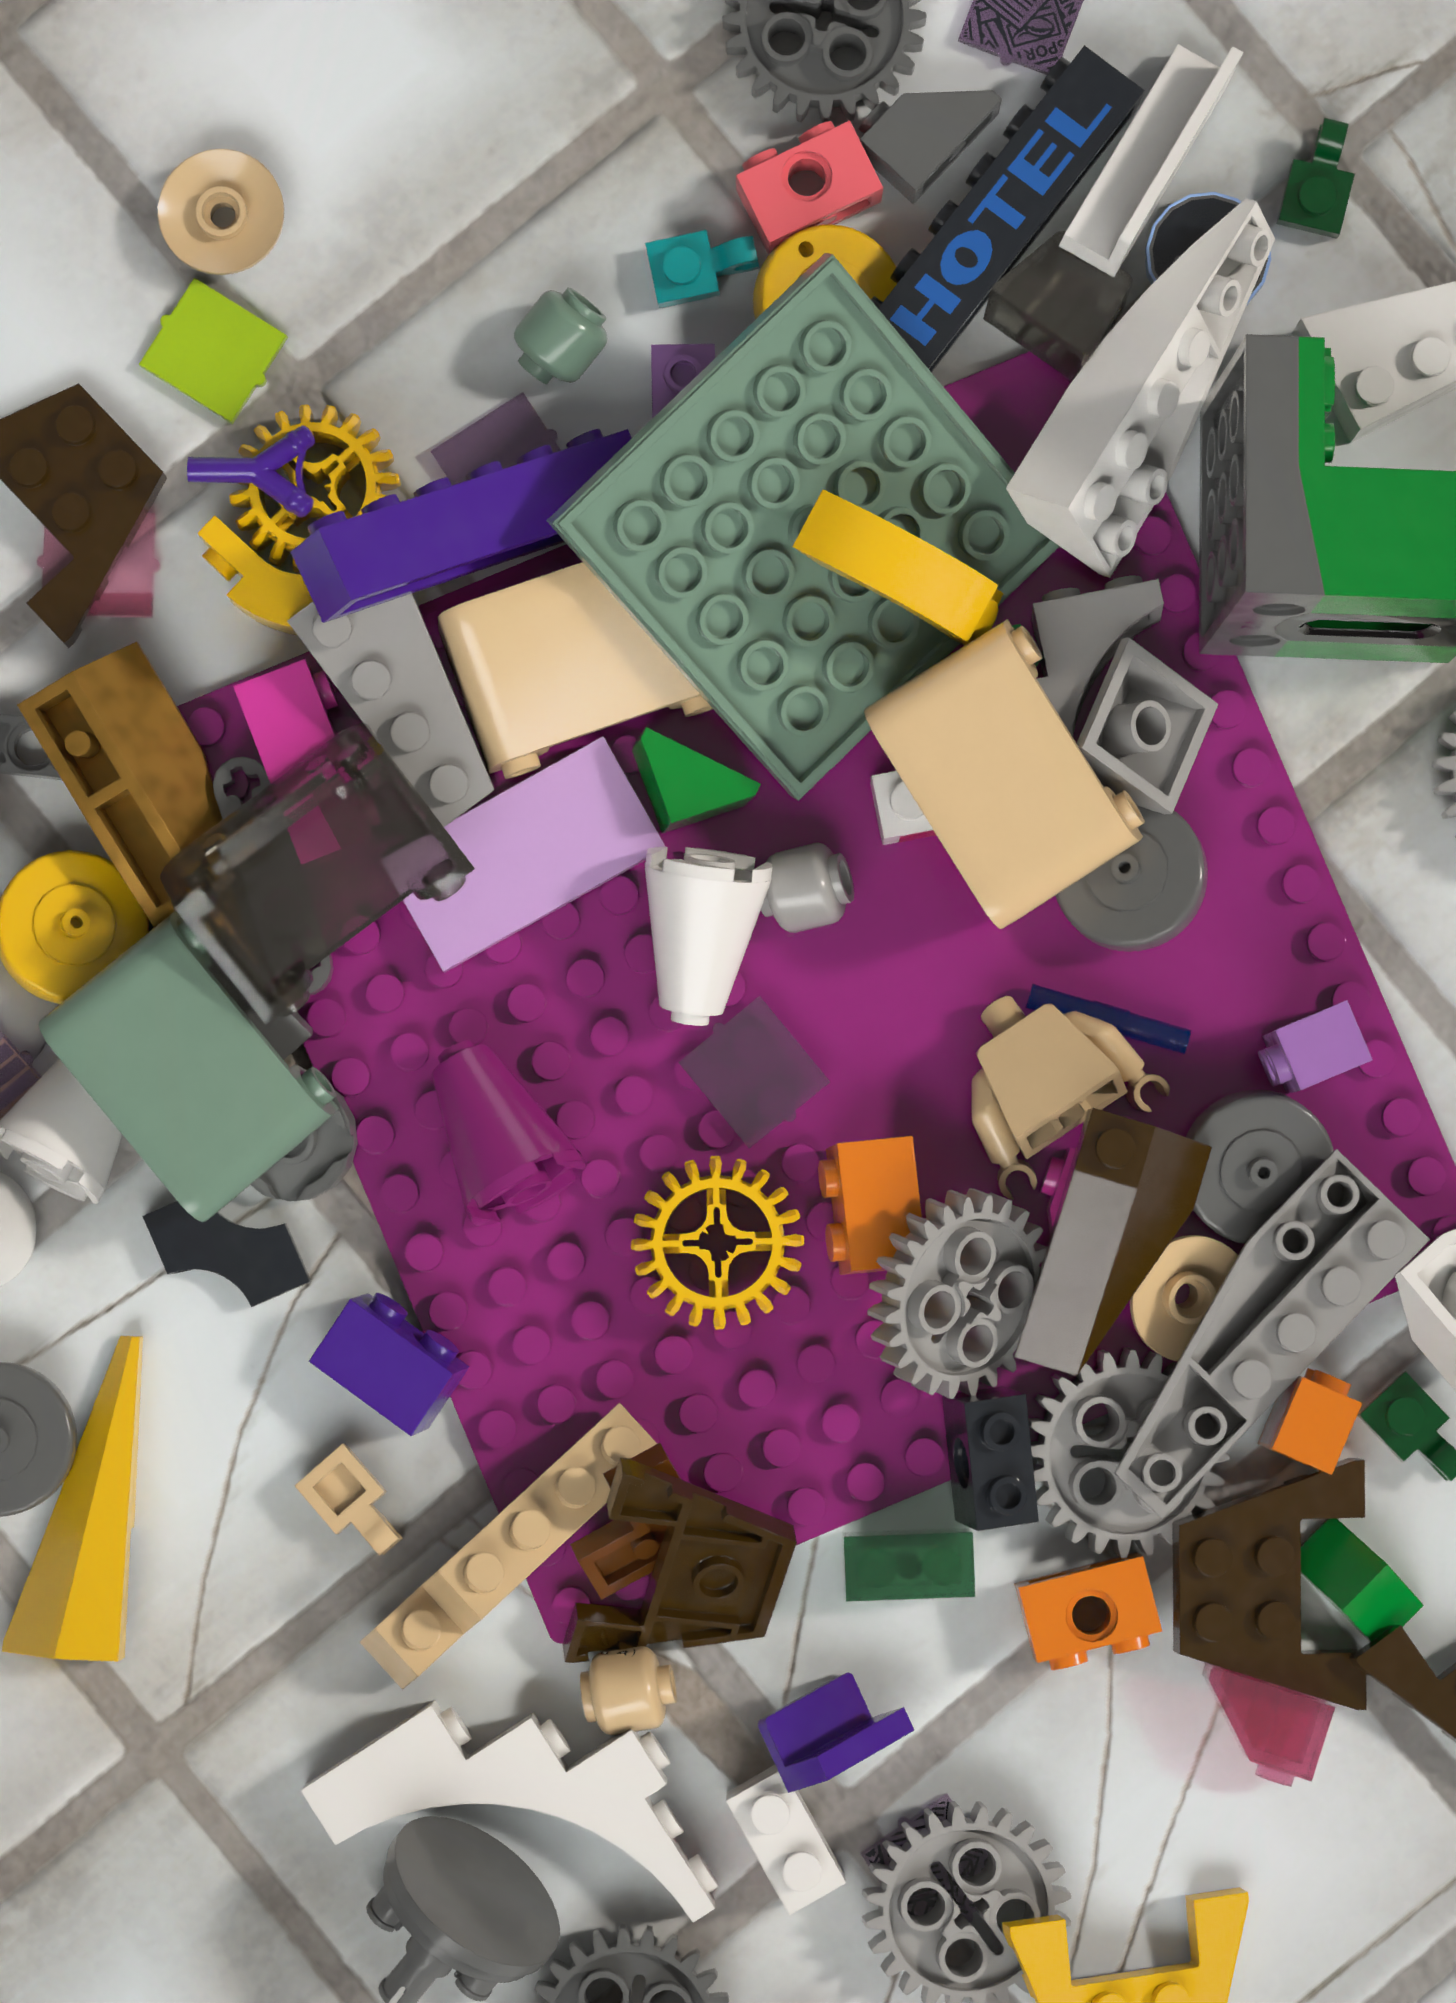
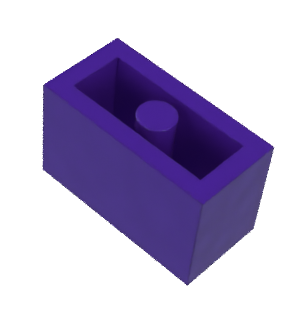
M366 1293L351 1298L308 1362L408 1435L413 1436L429 1429L470 1366L456 1357L459 1349L450 1340L432 1330H427L424 1334L406 1321L407 1311L390 1297L381 1293H376L373 1297Z

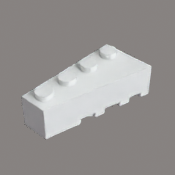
M1456 281L1302 317L1292 332L1293 336L1325 337V348H1331V357H1334L1335 397L1332 410L1350 443L1456 389Z

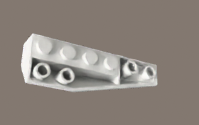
M1247 198L1194 242L1141 295L1107 334L1069 385L1006 487L1027 524L1100 575L1111 577L1122 557L1126 556L1133 548L1137 533L1153 506L1158 504L1164 497L1168 482L1173 475L1265 261L1270 254L1275 237L1257 201Z

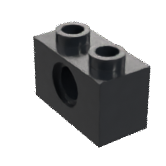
M1000 1386L979 1389L975 1396L957 1392L954 1399H950L942 1395L955 1521L976 1531L1039 1522L1026 1394Z

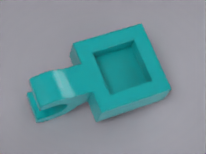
M707 230L645 243L659 309L721 296L717 277L749 272L760 268L753 236L732 239L712 248L710 247Z

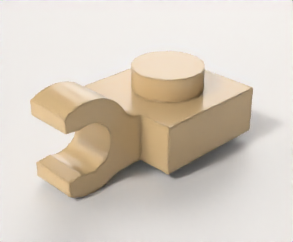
M342 1443L295 1485L296 1489L335 1534H340L352 1523L379 1556L385 1555L403 1539L396 1528L373 1505L387 1491L346 1444Z

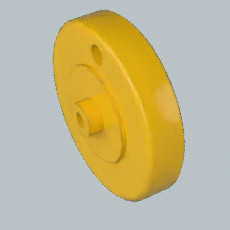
M833 224L803 229L777 245L763 262L753 290L755 320L824 253L835 256L870 300L876 296L883 302L897 285V283L890 279L896 265L881 245L856 229Z
M65 850L43 855L24 866L8 883L0 897L1 962L11 977L26 991L53 1003L61 1004L149 932L148 917L113 862L90 852Z

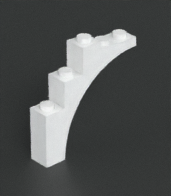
M434 1700L306 1783L301 1789L303 1796L335 1845L368 1827L393 1817L432 1807L458 1804H498L531 1809L559 1817L588 1829L623 1849L662 1883L675 1897L693 1923L715 1909V1899L710 1893L719 1887L715 1877L699 1854L689 1859L675 1837L683 1833L684 1830L666 1801L662 1799L654 1805L649 1798L650 1795L667 1784V1777L662 1769L670 1764L666 1753L651 1731L640 1736L638 1732L630 1729L625 1733L615 1735L568 1766L563 1756L571 1752V1749L552 1719L541 1724L533 1712L469 1754L464 1744L472 1738L463 1721L452 1707L442 1711L436 1700Z

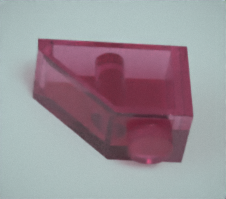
M1205 1663L1202 1675L1242 1754L1250 1762L1258 1764L1255 1775L1292 1787L1295 1776L1312 1782L1335 1707L1327 1701Z

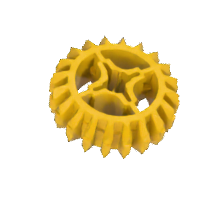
M308 404L301 405L299 407L301 423L291 425L286 413L279 411L275 414V419L281 431L272 436L268 429L261 424L254 429V433L263 444L260 450L246 444L240 446L238 452L242 458H253L285 437L289 431L303 425L312 431L315 443H328L344 449L338 456L332 453L322 462L311 463L304 461L302 471L307 480L312 479L316 484H321L326 479L331 480V484L324 485L328 493L327 497L336 511H332L323 501L319 502L311 496L314 504L306 516L300 518L294 513L287 511L280 504L281 508L269 518L265 505V492L254 484L238 483L248 486V489L238 490L229 495V500L233 507H251L250 510L242 513L235 520L240 531H249L260 527L249 541L252 549L255 552H259L271 543H275L269 556V561L272 565L280 567L290 552L306 539L285 532L293 524L298 527L309 518H322L338 511H344L347 519L353 517L340 501V493L342 487L351 478L349 472L359 463L363 466L366 476V494L361 509L369 503L387 496L383 495L382 492L400 487L401 482L398 474L391 472L379 473V471L387 468L394 462L391 450H379L370 454L381 439L379 432L372 428L356 438L361 425L358 415L351 413L346 417L341 427L338 428L336 427L338 420L337 410L334 406L327 405L325 407L320 423L314 422V416ZM298 456L281 467L290 482L297 486L295 469ZM361 509L356 516L362 514ZM293 558V571L295 572V574H300V571Z
M720 1156L710 1157L709 1167L711 1176L699 1177L698 1167L694 1160L686 1161L684 1166L690 1179L688 1183L680 1186L675 1176L670 1172H666L662 1176V1180L673 1193L666 1200L651 1190L645 1194V1200L659 1208L655 1219L645 1214H636L634 1217L635 1224L641 1227L652 1228L650 1239L637 1238L631 1241L632 1250L644 1251L651 1249L653 1260L638 1264L635 1267L636 1274L642 1276L656 1270L661 1280L651 1285L647 1290V1294L653 1299L659 1296L666 1288L672 1291L675 1296L665 1309V1312L670 1316H674L679 1311L683 1301L693 1305L694 1307L689 1315L688 1322L691 1326L697 1327L700 1324L703 1308L715 1310L713 1323L717 1330L725 1328L726 1317L724 1310L736 1308L740 1324L747 1325L751 1322V1319L744 1304L755 1299L759 1308L764 1313H769L773 1310V1305L763 1294L766 1288L771 1285L783 1295H787L791 1290L790 1285L777 1278L776 1275L780 1266L796 1272L801 1268L800 1261L794 1258L783 1257L785 1246L798 1247L804 1245L803 1235L793 1234L784 1236L783 1231L784 1224L793 1223L800 1219L799 1211L794 1209L781 1215L778 1214L774 1205L783 1201L787 1197L788 1191L784 1187H780L767 1198L760 1191L770 1176L766 1170H760L752 1184L741 1180L746 1170V1161L743 1159L736 1160L733 1166L732 1177L721 1175L722 1162ZM726 1189L738 1192L754 1202L764 1214L770 1227V1232H746L733 1227L728 1220L726 1212ZM707 1190V1215L703 1225L695 1232L687 1234H664L668 1220L678 1205L691 1195ZM715 1208L720 1210V1224L724 1227L725 1235L735 1236L736 1239L752 1240L750 1245H736L733 1254L726 1251L729 1258L721 1261L722 1275L719 1278L715 1275V1261H712V1255L709 1250L700 1249L699 1246H683V1241L699 1240L702 1232L709 1235L706 1228L714 1225ZM771 1251L768 1264L757 1281L747 1289L729 1296L728 1270L733 1258L744 1252ZM689 1253L702 1258L707 1265L709 1273V1296L698 1294L684 1286L672 1273L665 1254Z

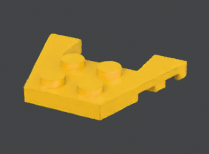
M1240 1887L1185 1895L1191 1961L1188 1963L1071 1980L1066 1920L1056 1914L1002 1922V1927L1007 1943L1013 1948L1024 1973L1022 1977L1029 1994L1035 1999L1036 2003H1227L1248 1909L1249 1896L1248 1892Z

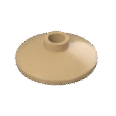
M212 149L187 158L168 176L159 197L158 221L164 240L171 251L182 262L204 273L228 275L253 267L270 253L282 231L284 202L275 178L258 160L236 150ZM228 207L235 212L234 221L227 227H218L212 222L213 214L219 208Z
M1188 1235L1172 1239L1130 1299V1312L1134 1327L1149 1348L1165 1358L1174 1361L1179 1360L1238 1257L1230 1247L1218 1240L1200 1235ZM1183 1284H1188L1190 1287L1189 1297L1185 1302L1176 1304L1175 1296L1178 1289Z

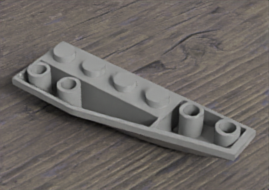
M1337 1149L1327 1157L1245 1243L1114 1472L1161 1519L1430 1240Z

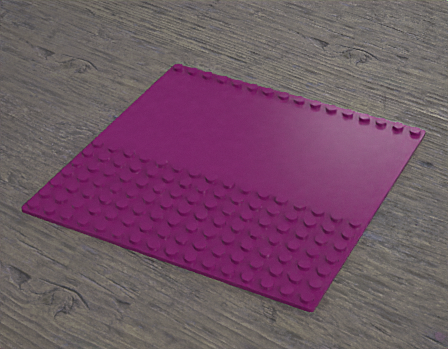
M1083 328L946 385L944 388L1010 468L1016 472L1067 388L1102 341L1096 330ZM1165 492L1162 500L1153 506L1137 533L1133 548L1126 556L1122 557L1110 578L1098 574L1059 546L998 606L996 620L990 628L991 630L1008 619L1011 625L1021 624L1036 643L1031 622L1033 603L1043 602L1042 597L1045 594L1064 588H1077L1080 594L1105 590L1104 585L1107 582L1125 576H1140L1143 582L1159 579L1164 602L1161 620L1139 633L1132 640L1218 703V706L1174 808V811L1182 816L1193 829L1204 849L1208 866L1205 896L1197 914L1182 932L1168 942L1147 950L1117 951L1090 941L1066 918L1057 902L1056 896L1005 928L999 929L979 904L937 835L882 845L870 782L873 775L893 772L896 769L872 730L798 801L787 793L714 709L698 715L685 717L683 708L669 709V707H665L551 746L546 753L538 756L541 767L526 774L505 779L502 770L489 774L494 791L463 814L595 740L604 737L664 845L668 847L666 859L684 860L685 847L701 848L754 857L755 869L766 863L767 859L776 852L812 843H822L830 848L833 854L841 853L846 859L851 872L854 886V901L846 904L843 917L833 924L790 933L780 927L774 916L765 917L760 910L724 1012L721 1015L710 1016L709 1024L704 1026L674 1022L671 1020L672 1011L659 1006L645 873L646 860L444 973L381 860L441 826L327 675L338 706L328 709L329 716L336 733L345 729L348 730L361 765L350 769L359 792L370 788L384 824L373 828L378 844L310 870H306L301 865L332 956L334 970L331 981L325 989L315 995L300 996L289 992L280 983L279 986L286 1002L313 1028L312 1036L303 1043L313 1067L317 1068L328 1079L334 1090L344 1097L355 1118L358 1144L353 1164L423 1333L425 1334L427 1330H432L450 1340L459 1349L456 1357L470 1366L450 1398L498 1513L503 1511L619 1403L657 1444L661 1443L682 1480L794 1525L796 1545L951 1480L942 1395L936 1392L934 1395H931L911 1386V1383L894 1375L896 1367L882 1361L880 1358L886 1345L871 1338V1334L883 1324V1321L868 1315V1309L882 1302V1294L873 1291L869 1286L874 1281L885 1279L887 1271L840 1275L838 1261L831 1262L829 1260L825 1230L827 1224L834 1223L831 1198H823L821 1194L818 1166L820 1160L827 1159L826 1148L837 1143L913 1136L921 1215L923 1219H926V1200L931 1198L945 1204L947 1191L949 1190L966 1195L969 1188H974L987 1194L991 1192L1009 1199L1003 1195L998 1185L997 1176L1000 1165L990 1161L972 1123V1079L982 1069L976 1052L981 1046L994 1038L981 1020V1015L991 1003L1005 996H1011L1025 1016H1028L1041 1006L1051 1003L1062 1014L1078 1011L1114 1025L1144 1061L1142 1070L1148 1074L1161 1076L1170 1087L1168 1097L1161 1095L1151 1081L1146 1082L1141 1087L1140 1097L1152 1112L1135 1109L1128 1102L1126 1094L1103 1108V1111L1153 1125L1186 1137L1198 1116L1214 1102L1225 1096L1239 1091L1255 1089L1270 1090L1284 1094L1310 1110L1326 1129L1332 1142L1333 1150L1337 1149L1430 1239L1411 1260L1437 1237L1456 1229L1455 1163L1237 655L1199 654V567L1167 492ZM567 544L418 606L481 757L482 754L439 634L438 616L447 609L461 603L582 563L583 561ZM960 643L949 655L956 652L965 645ZM310 651L177 706L205 753L213 781L221 765L232 758H251L263 766L233 686L306 659L311 666L313 674L322 671L323 668ZM1113 658L1096 678L1083 702L1073 733V739L1076 743ZM1039 663L1036 667L1038 672L1036 679L1043 677L1041 664ZM647 727L761 785L756 795L743 807L662 834L632 748L637 738ZM243 770L234 773L235 784L226 788L227 795H237L242 800L247 813L245 817L236 816L234 818L237 828L252 818L272 817L270 805L259 812L252 798V789L260 786L259 777L249 778ZM259 829L253 832L246 842V854L253 863L260 865L271 863L278 857L281 851V840L278 834L269 829ZM278 889L267 899L266 914L273 923L279 925L290 924L300 915L302 908L301 899L293 890ZM310 925L295 935L275 936L274 938L277 949L286 942L291 944L295 963L286 968L287 975L289 977H300L304 984L314 981L312 971L321 966L319 957L310 958L306 955L300 941L302 937L310 938L313 936ZM261 935V939H262V942H263V945H264V948H265V952H266V955H267V957H268V959H269V956H268V953H267V950H266V947H265V944H264V941H263V938H262V935ZM1348 1000L1373 1060L1294 1093L1286 1094L1282 1084L1273 1087L1265 1074L1258 1055V1051L1267 1048L1262 1036ZM465 1040H471L474 1046L486 1044L495 1052L580 1151L586 1163L585 1170L573 1168L578 1179L553 1198L518 1215L514 1206H507L496 1210L501 1222L491 1225L476 1226L470 1221L465 1211L432 1078L433 1070L440 1064L438 1056L450 1046ZM1084 1122L1028 1159L1025 1158L1021 1150L1016 1155L1017 1159L1024 1160L1033 1168L1037 1179L1035 1190L1029 1181V1176L1023 1171H1013L1006 1178L1005 1184L1013 1199L1009 1200L1012 1201V1205L1029 1212L1027 1222L1042 1228L1043 1231L1036 1243L1046 1247L1050 1238L1046 1210L1050 1196L1040 1193L1043 1179L1052 1156L1063 1160L1067 1148L1076 1149ZM711 1156H720L722 1162L721 1175L732 1177L733 1166L736 1160H745L746 1170L741 1180L750 1184L753 1183L756 1174L760 1170L764 1169L769 1172L768 1181L760 1191L768 1198L776 1189L784 1187L788 1191V1195L783 1201L774 1205L776 1211L781 1215L789 1210L797 1209L800 1214L799 1220L783 1225L784 1236L793 1234L804 1236V1245L798 1247L785 1246L783 1257L794 1258L800 1261V1270L798 1272L790 1271L780 1266L776 1275L777 1278L790 1285L791 1290L789 1293L783 1295L769 1285L763 1294L771 1301L773 1305L772 1311L764 1313L759 1308L756 1300L753 1299L744 1304L750 1314L751 1322L747 1325H741L737 1318L736 1308L725 1309V1328L719 1330L715 1329L713 1323L715 1310L703 1308L702 1320L697 1327L691 1326L688 1323L689 1315L694 1306L683 1301L679 1311L674 1316L667 1314L665 1309L675 1294L666 1288L659 1296L653 1299L650 1298L647 1290L651 1285L661 1280L659 1274L654 1270L647 1275L638 1276L635 1271V1267L638 1264L653 1261L651 1249L644 1251L631 1249V1241L633 1239H650L652 1228L641 1227L635 1224V1215L645 1214L655 1219L659 1208L645 1200L644 1196L647 1191H654L666 1200L673 1192L664 1184L662 1176L666 1172H670L675 1176L680 1186L688 1183L690 1179L685 1171L684 1164L689 1160H694L696 1163L699 1177L711 1176L709 1167ZM726 1189V1212L728 1220L733 1227L746 1232H770V1227L764 1214L754 1202L738 1192ZM707 1190L691 1195L678 1205L668 1220L664 1234H687L695 1232L703 1225L707 1215ZM715 1208L714 1225L706 1228L709 1235L702 1232L699 1240L683 1241V1246H699L700 1249L709 1250L712 1255V1261H715V1275L719 1278L722 1275L721 1261L729 1258L726 1251L733 1254L736 1245H750L752 1240L736 1239L735 1236L725 1235L724 1227L720 1224V1210ZM1194 1211L1190 1213L1173 1238L1188 1235L1210 1237L1224 1243L1237 1255H1239L1245 1245L1217 1234ZM771 1251L744 1252L733 1258L728 1270L729 1296L747 1289L757 1281L768 1264ZM689 1253L665 1254L672 1273L684 1286L698 1294L709 1296V1273L707 1265L702 1258ZM1394 1277L1370 1303L1398 1292L1396 1278ZM1183 1284L1178 1289L1175 1296L1176 1304L1185 1302L1189 1297L1190 1287L1188 1284ZM1130 1301L1086 1362L1092 1370L1097 1369L1096 1358L1098 1350L1109 1352L1115 1364L1119 1365L1123 1348L1129 1347L1136 1350L1139 1366H1141L1144 1358L1150 1351L1155 1352L1144 1343L1134 1327L1130 1312ZM1162 1356L1161 1373L1171 1363H1177L1178 1361L1170 1360ZM1015 1357L1016 1370L1014 1372L997 1367V1386L995 1387L1004 1386L1026 1394L1028 1418L1044 1419L1047 1413L1036 1401L1037 1394L1045 1395L1052 1399L1059 1395V1391L1052 1379L1054 1374L1071 1382L1077 1379L1075 1375ZM978 1381L977 1390L993 1388ZM1099 1403L1089 1407L1083 1415L1082 1425L1108 1414L1105 1405ZM1029 1428L1031 1442L1038 1441L1039 1433ZM607 1503L526 1578L548 1634L556 1643L563 1644L575 1602L634 1609L642 1607L652 1572L601 1600L570 1546L571 1543L613 1521L609 1519Z

